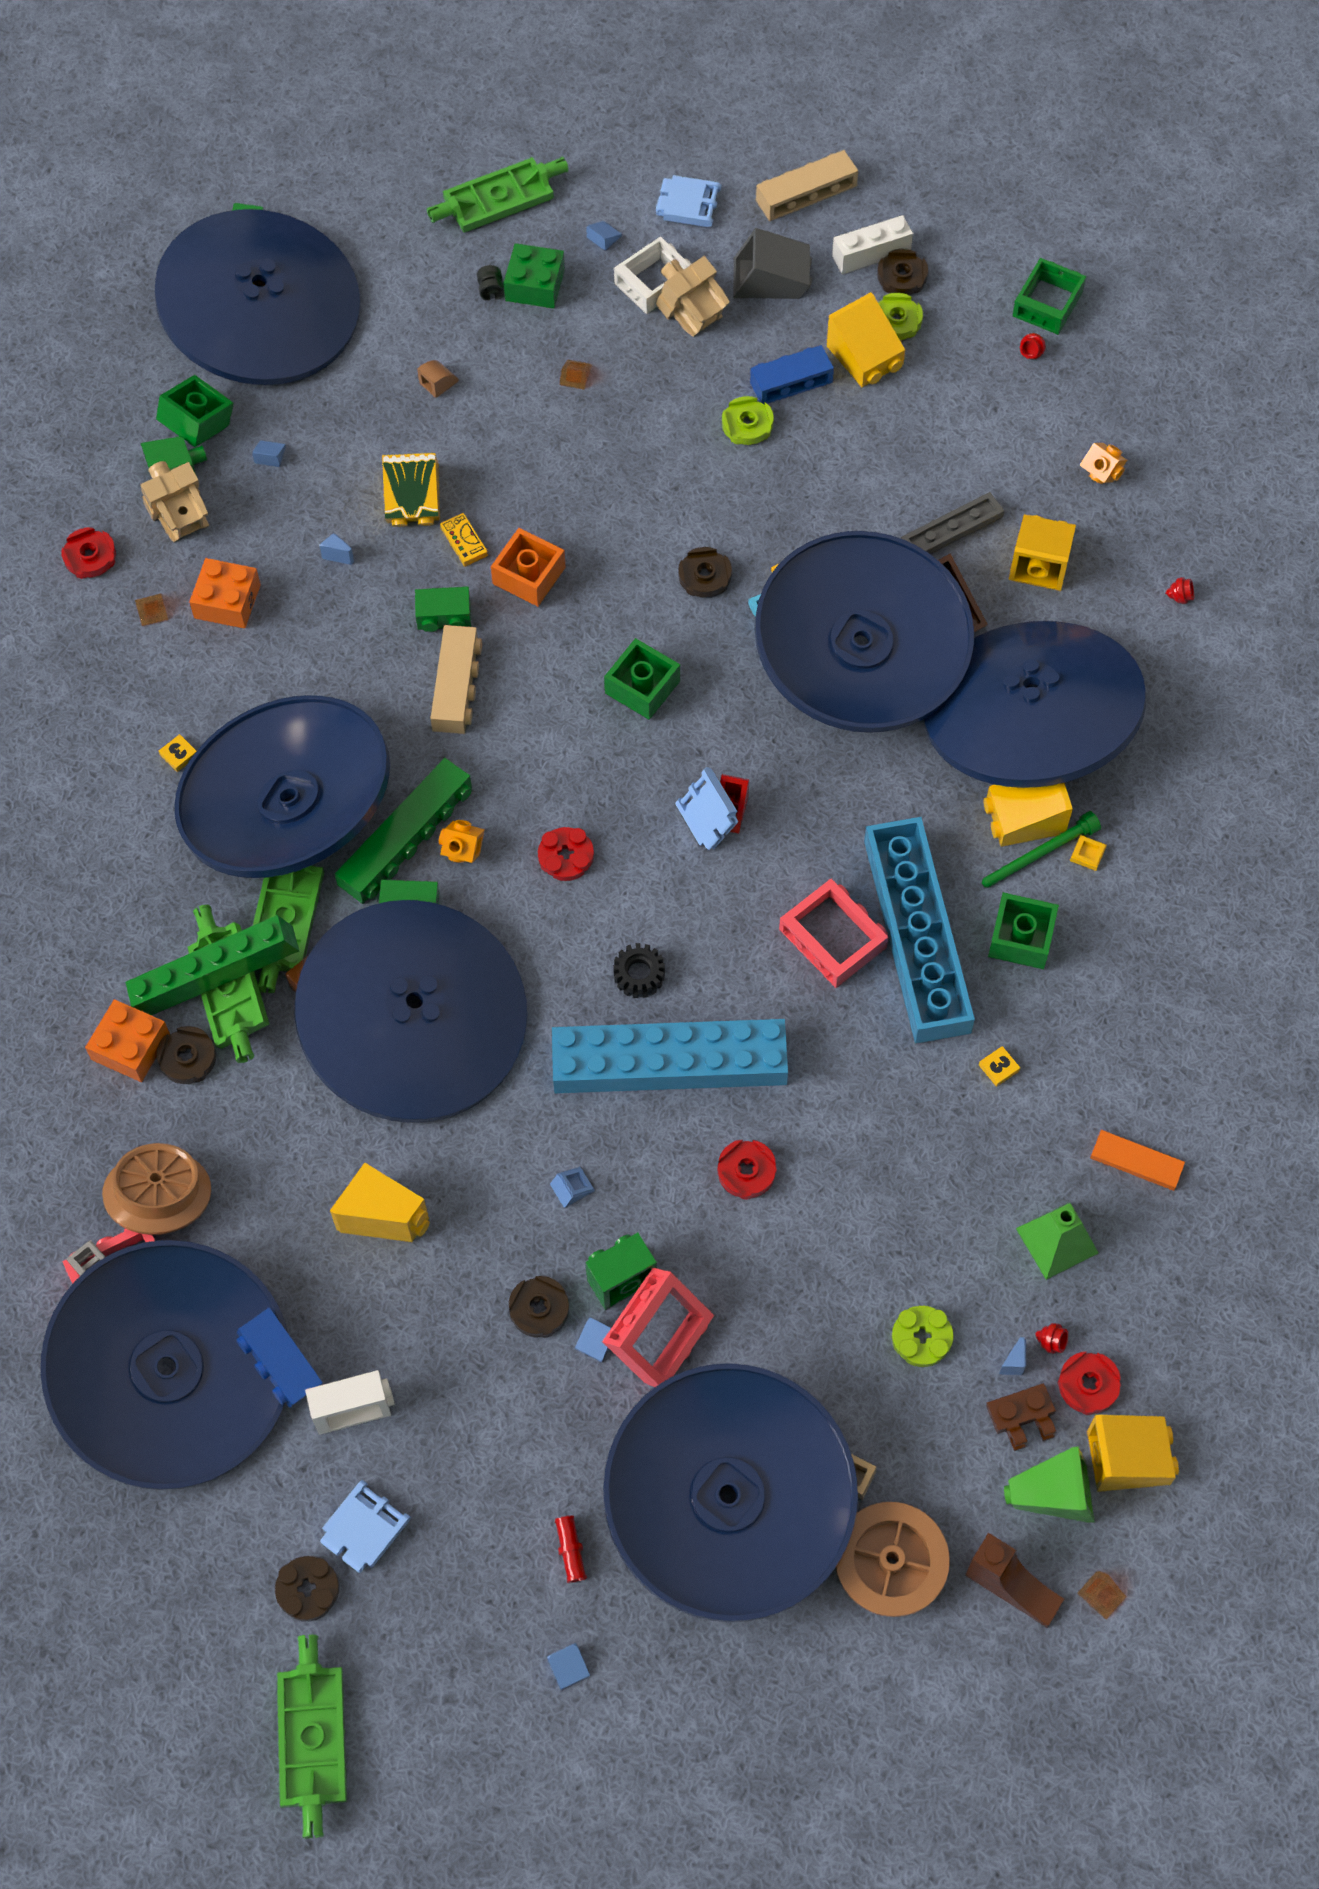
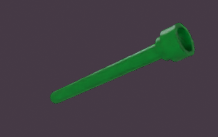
M1092 811L1079 816L1075 826L984 877L982 885L986 888L995 885L1081 834L1084 836L1087 834L1093 835L1101 830L1099 819Z

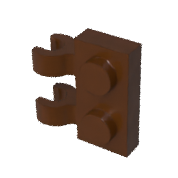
M1044 1383L986 1403L997 1434L1006 1431L1014 1451L1026 1447L1025 1443L1028 1441L1020 1426L1035 1421L1042 1441L1055 1437L1053 1433H1056V1429L1049 1416L1055 1415L1056 1410Z

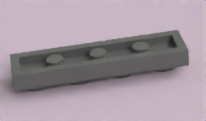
M988 492L902 536L901 539L931 554L1004 516V509L991 492Z

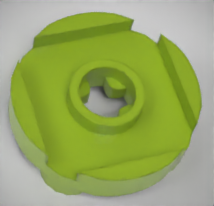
M890 293L883 296V300L878 303L899 340L914 337L922 325L923 310L919 303L916 304L912 301L911 296L903 293ZM894 314H899L901 319H894L892 317H894Z
M743 396L732 400L729 403V407L723 411L722 429L734 444L752 445L770 437L774 415L767 403L764 402L762 404L757 401V398L752 396ZM745 417H748L751 421L754 420L750 424L743 423Z
M914 1306L902 1311L894 1323L892 1343L896 1352L909 1364L917 1367H929L940 1362L950 1351L953 1343V1330L943 1311L929 1306ZM919 1329H925V1332L931 1335V1338H927L924 1344L920 1343L919 1338H914V1334L919 1333Z

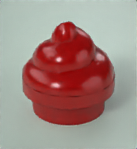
M1036 333L1027 334L1020 343L1021 354L1028 359L1041 357L1046 349L1044 339Z
M1177 578L1176 582L1172 583L1170 588L1166 590L1167 596L1181 604H1187L1188 601L1194 600L1192 579Z
M1052 1323L1035 1333L1042 1348L1048 1353H1062L1067 1346L1068 1330L1062 1328L1061 1324Z

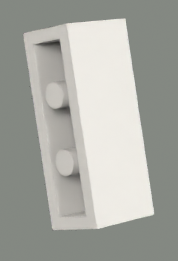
M902 215L834 237L832 257L841 274H845L879 263L882 257L883 259L887 257L888 253L892 250H911L913 233Z

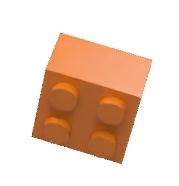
M518 528L491 565L492 583L538 607L566 568L565 551Z
M205 558L189 601L194 619L245 629L261 586L257 568Z
M114 999L85 1046V1049L92 1061L142 1082L156 1059L160 1041L165 1035L168 1034L169 1036L170 1032L165 1021Z

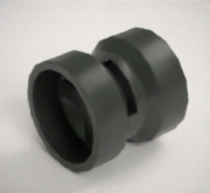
M495 265L481 267L477 271L480 297L485 301L490 300V294H494L495 300L502 298L504 295V285L501 282V269Z

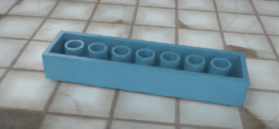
M917 817L866 826L864 843L915 1044L971 1034L975 1018L922 818Z
M785 1019L552 1027L554 1094L787 1085L788 1062Z

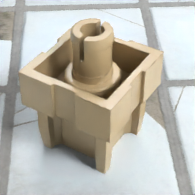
M705 256L686 269L682 268L677 259L672 260L671 264L670 262L667 263L661 270L662 275L666 277L667 281L664 283L661 295H659L656 301V305L667 319L674 316L683 329L693 337L716 320L723 317L721 314L723 309L730 303L724 291L714 280L717 271Z
M165 461L152 465L148 470L153 479L140 484L144 495L142 496L143 503L152 520H160L165 532L173 543L194 531L208 527L209 524L205 517L208 515V512L198 490L199 480L190 463L187 462L171 471Z

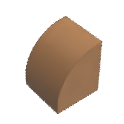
M437 360L428 361L417 368L419 383L435 398L459 381L450 370Z

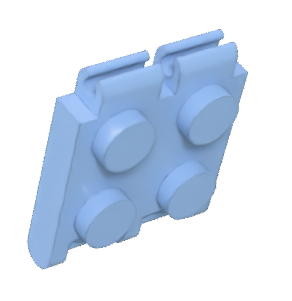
M674 175L672 179L665 178L663 179L656 214L663 216L665 221L711 227L713 223L711 217L713 210L717 207L716 196L721 190V184L714 181Z
M706 767L702 771L700 779L689 786L688 793L676 801V806L699 845H705L708 850L711 848L714 850L724 839V833L727 835L738 823V820L735 817L737 810L711 768ZM693 796V799L688 803L687 801Z
M361 1480L323 1526L322 1529L326 1534L320 1540L321 1544L337 1556L346 1548L347 1552L343 1555L342 1559L358 1573H361L367 1565L370 1568L374 1567L411 1519L407 1513L403 1515L388 1504L389 1500L386 1497L381 1498L367 1487L368 1483L364 1480ZM362 1492L377 1502V1504L374 1505L361 1495ZM386 1509L389 1513H391L393 1516L399 1519V1521L396 1522L395 1520H393L386 1513H384L383 1510Z

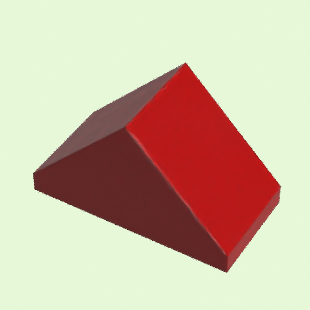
M722 774L720 783L737 810L735 817L738 823L730 832L739 834L749 798V779Z

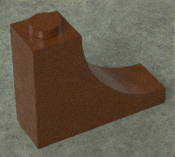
M988 1532L973 1557L965 1576L1048 1628L1064 1598L1046 1587L1022 1565L1016 1555V1549Z

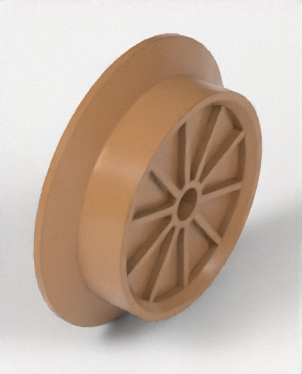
M163 1143L147 1144L126 1153L108 1174L103 1185V1203L109 1216L117 1224L130 1231L150 1235L166 1234L190 1225L202 1215L210 1201L211 1182L203 1166L183 1149Z
M881 1502L870 1505L856 1513L855 1524L849 1543L836 1566V1570L843 1588L858 1605L878 1615L901 1617L924 1609L939 1595L948 1576L949 1550L940 1528L927 1514L908 1504ZM893 1558L897 1563L890 1564L886 1559Z

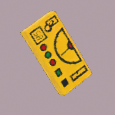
M464 513L440 523L441 530L464 567L488 556L486 548Z

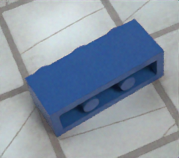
M822 345L814 348L810 347L801 352L784 355L779 359L751 367L750 384L759 402L769 404L833 383L834 367Z
M267 1308L238 1329L237 1334L239 1338L236 1339L238 1345L246 1355L251 1352L257 1361L254 1364L255 1369L264 1380L269 1378L275 1388L272 1389V1392L281 1405L287 1403L291 1408L306 1397V1389L323 1384L270 1308Z

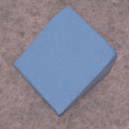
M604 221L586 227L587 238L603 250H607L622 236L620 232Z
M260 440L252 453L254 463L280 467L286 444Z
M333 533L320 544L322 559L350 565L354 563L352 548L336 534Z
M581 1167L558 1173L550 1183L564 1208L595 1191Z
M589 1317L575 1349L602 1362L609 1350L602 1341L611 1328Z
M1025 1337L1019 1338L1003 1363L999 1374L1022 1375L1026 1368Z
M576 1643L547 1656L561 1690L590 1676Z

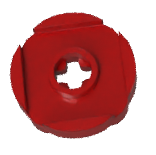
M90 527L76 530L67 537V543L64 548L62 546L61 555L64 564L78 578L84 579L99 576L115 565L116 548L113 539L105 531L102 533ZM87 549H90L92 552L95 551L91 556H84Z
M571 827L554 829L542 836V841L538 847L539 864L545 873L547 872L557 880L571 881L578 879L585 874V871L593 863V844L583 829ZM562 849L574 852L569 855V859H564L563 855H558V853L562 852Z
M736 1140L727 1145L720 1154L717 1167L719 1181L727 1192L742 1199L748 1200L761 1196L774 1183L776 1176L775 1156L760 1141L743 1142V1140ZM742 1163L746 1166L749 1164L754 1165L752 1168L753 1173L750 1175L742 1174L740 1165Z
M1079 1352L1071 1356L1061 1369L1058 1379L1060 1394L1072 1409L1085 1415L1104 1412L1115 1403L1119 1396L1121 1387L1120 1372L1114 1362L1103 1354ZM1084 1376L1088 1379L1096 1378V1389H1086L1083 1386L1084 1380L1082 1378Z

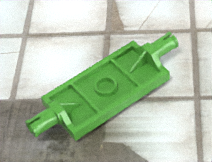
M563 156L546 164L542 162L537 164L533 157L444 190L443 197L445 202L427 207V214L432 223L449 216L455 217L463 233L554 199V192L549 185V178L569 172L568 164Z
M309 866L296 872L263 879L253 925L276 915L280 916L293 926L299 952L262 967L258 984L260 992L266 993L267 988H269L268 993H275L279 971L288 972L306 957L324 876L323 867Z
M210 905L199 906L200 912L198 908H195L193 913L199 932H197V942L187 947L189 954L242 931L241 926L233 922L226 927H218L215 924ZM254 971L201 994L215 1046L223 1049L232 1044L237 1063L248 1062L247 1056H249L250 1060L254 1058L248 1036L269 1025Z
M306 1635L298 1636L299 1665L296 1666L295 1670L289 1672H277L280 1807L299 1806L303 1808L302 1838L306 1839L313 1838V1831L316 1838L324 1837L322 1807L325 1804L347 1802L342 1667L323 1668L321 1664H318V1635H308L309 1648Z

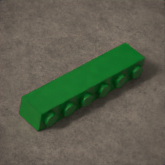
M444 758L335 873L337 886L362 904L368 898H375L380 891L381 880L392 879L397 874L399 865L405 859L409 860L415 855L417 846L423 840H428L433 836L436 826L440 821H446L450 818L455 805L459 801L464 802L472 792L470 775Z
M276 915L128 980L125 983L131 1007L149 1015H154L299 952L293 926Z

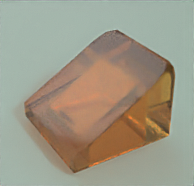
M567 360L561 369L560 385L584 390L592 365Z
M161 593L135 600L142 626L168 620Z
M1096 1571L1077 1593L1104 1619H1107L1126 1598V1595L1112 1578L1100 1571Z

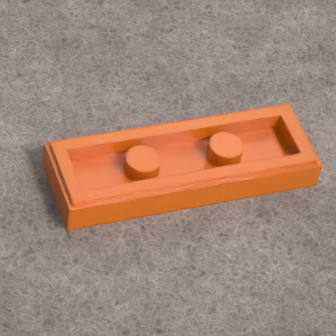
M1104 1130L1100 1131L1090 1159L1173 1191L1177 1186L1185 1164L1184 1161Z

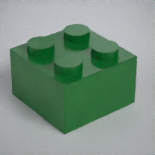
M515 243L504 279L505 301L554 309L565 271L564 251Z
M193 375L160 395L156 420L178 436L183 437L193 447H197L230 424L234 403L202 379Z
M635 638L604 676L605 694L650 720L679 684L680 664Z
M1003 892L988 957L1044 970L1059 905Z
M639 1233L632 1236L630 1234L622 1236L614 1243L613 1247L606 1251L604 1249L595 1251L588 1257V1261L585 1262L587 1281L605 1310L635 1294L652 1268H657L656 1260Z

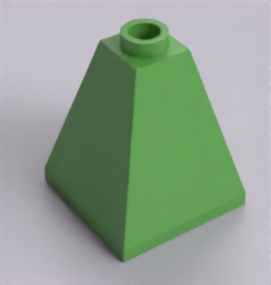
M1069 1202L1016 1228L1046 1280L1098 1254L1083 1223Z
M1072 1447L1010 1478L1009 1485L1004 1486L1006 1504H1012L1015 1509L1087 1523L1095 1522L1087 1462L1079 1447Z

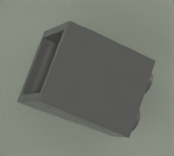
M755 228L734 257L733 298L800 299L803 293L810 289L812 284V277L810 276L812 263L810 245Z

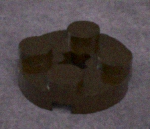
M892 250L888 253L887 257L884 259L882 257L879 261L878 281L887 293H903L907 295L919 293L927 282L928 264L924 258L922 261L921 258L917 257V253L913 250ZM901 269H904L905 273L908 274L901 275L899 274V272Z
M712 547L692 549L687 553V557L679 563V581L681 586L691 596L708 598L724 593L732 576L730 560L726 555L723 557L717 553V549ZM704 568L707 569L708 572H712L708 576H702L699 574L702 572V569Z
M183 1026L177 1028V1031L169 1036L168 1034L165 1035L160 1041L156 1053L162 1073L169 1080L179 1084L203 1081L206 1075L211 1072L216 1062V1050L208 1035L202 1029L193 1026ZM187 1049H190L193 1057L183 1061L182 1057L179 1056L180 1053L183 1054Z
M535 1276V1279L520 1282L513 1289L509 1298L510 1318L515 1327L525 1335L536 1338L552 1336L553 1333L563 1327L569 1315V1302L564 1288L559 1282L546 1276ZM540 1300L545 1301L544 1307L546 1310L534 1313V1308L531 1304L533 1302L538 1304Z
M314 1556L298 1557L284 1565L279 1570L275 1583V1596L279 1606L288 1616L304 1622L314 1621L325 1616L333 1607L339 1595V1581L334 1569L324 1559ZM309 1580L310 1584H316V1589L311 1590V1596L305 1597L303 1592L297 1591L299 1587L303 1586V1581Z

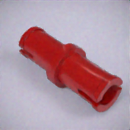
M573 1515L555 1519L561 1546L558 1548L559 1555L563 1556L567 1583L582 1581L587 1578L581 1555L583 1545L578 1541Z

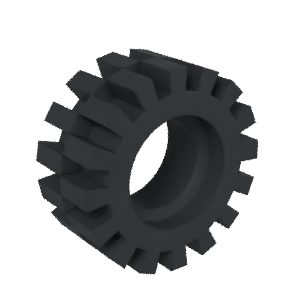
M635 943L636 948L632 949L630 944L626 946V952L621 949L618 952L619 958L615 957L614 981L615 983L617 982L619 990H624L625 995L628 996L631 993L633 998H638V995L642 994L643 998H646L648 993L651 992L653 995L656 993L657 987L659 989L662 987V981L665 979V963H663L662 955L658 956L656 948L651 951L650 945L645 944V947L641 948V943ZM635 963H644L650 968V974L644 979H634L629 975L628 970Z

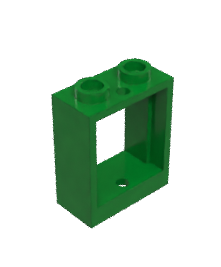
M1040 258L1015 300L1012 316L1059 335L1084 291L1086 276L1052 261ZM1040 280L1072 293L1062 311L1030 298Z

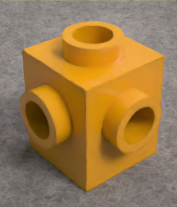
M1093 443L1080 466L1090 472L1089 477L1099 484H1103V482L1110 483L1114 480L1117 481L1125 471L1123 466L1127 459L1121 456L1122 451L1111 444L1107 446L1104 443Z
M465 820L452 821L446 828L441 830L438 841L442 845L440 855L447 856L453 862L462 863L466 861L473 863L480 855L485 829L471 826L472 824Z

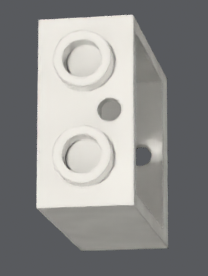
M659 237L614 267L615 284L648 314L658 307L656 301L659 295H661L664 283L651 291L636 275L658 260H661L666 265L669 262L671 264L672 260L677 259L683 269L689 267L691 262L686 258L684 259L671 243H667L662 237Z
M378 1370L305 1390L311 1418L319 1435L391 1416L389 1406L395 1405L388 1379L382 1380Z

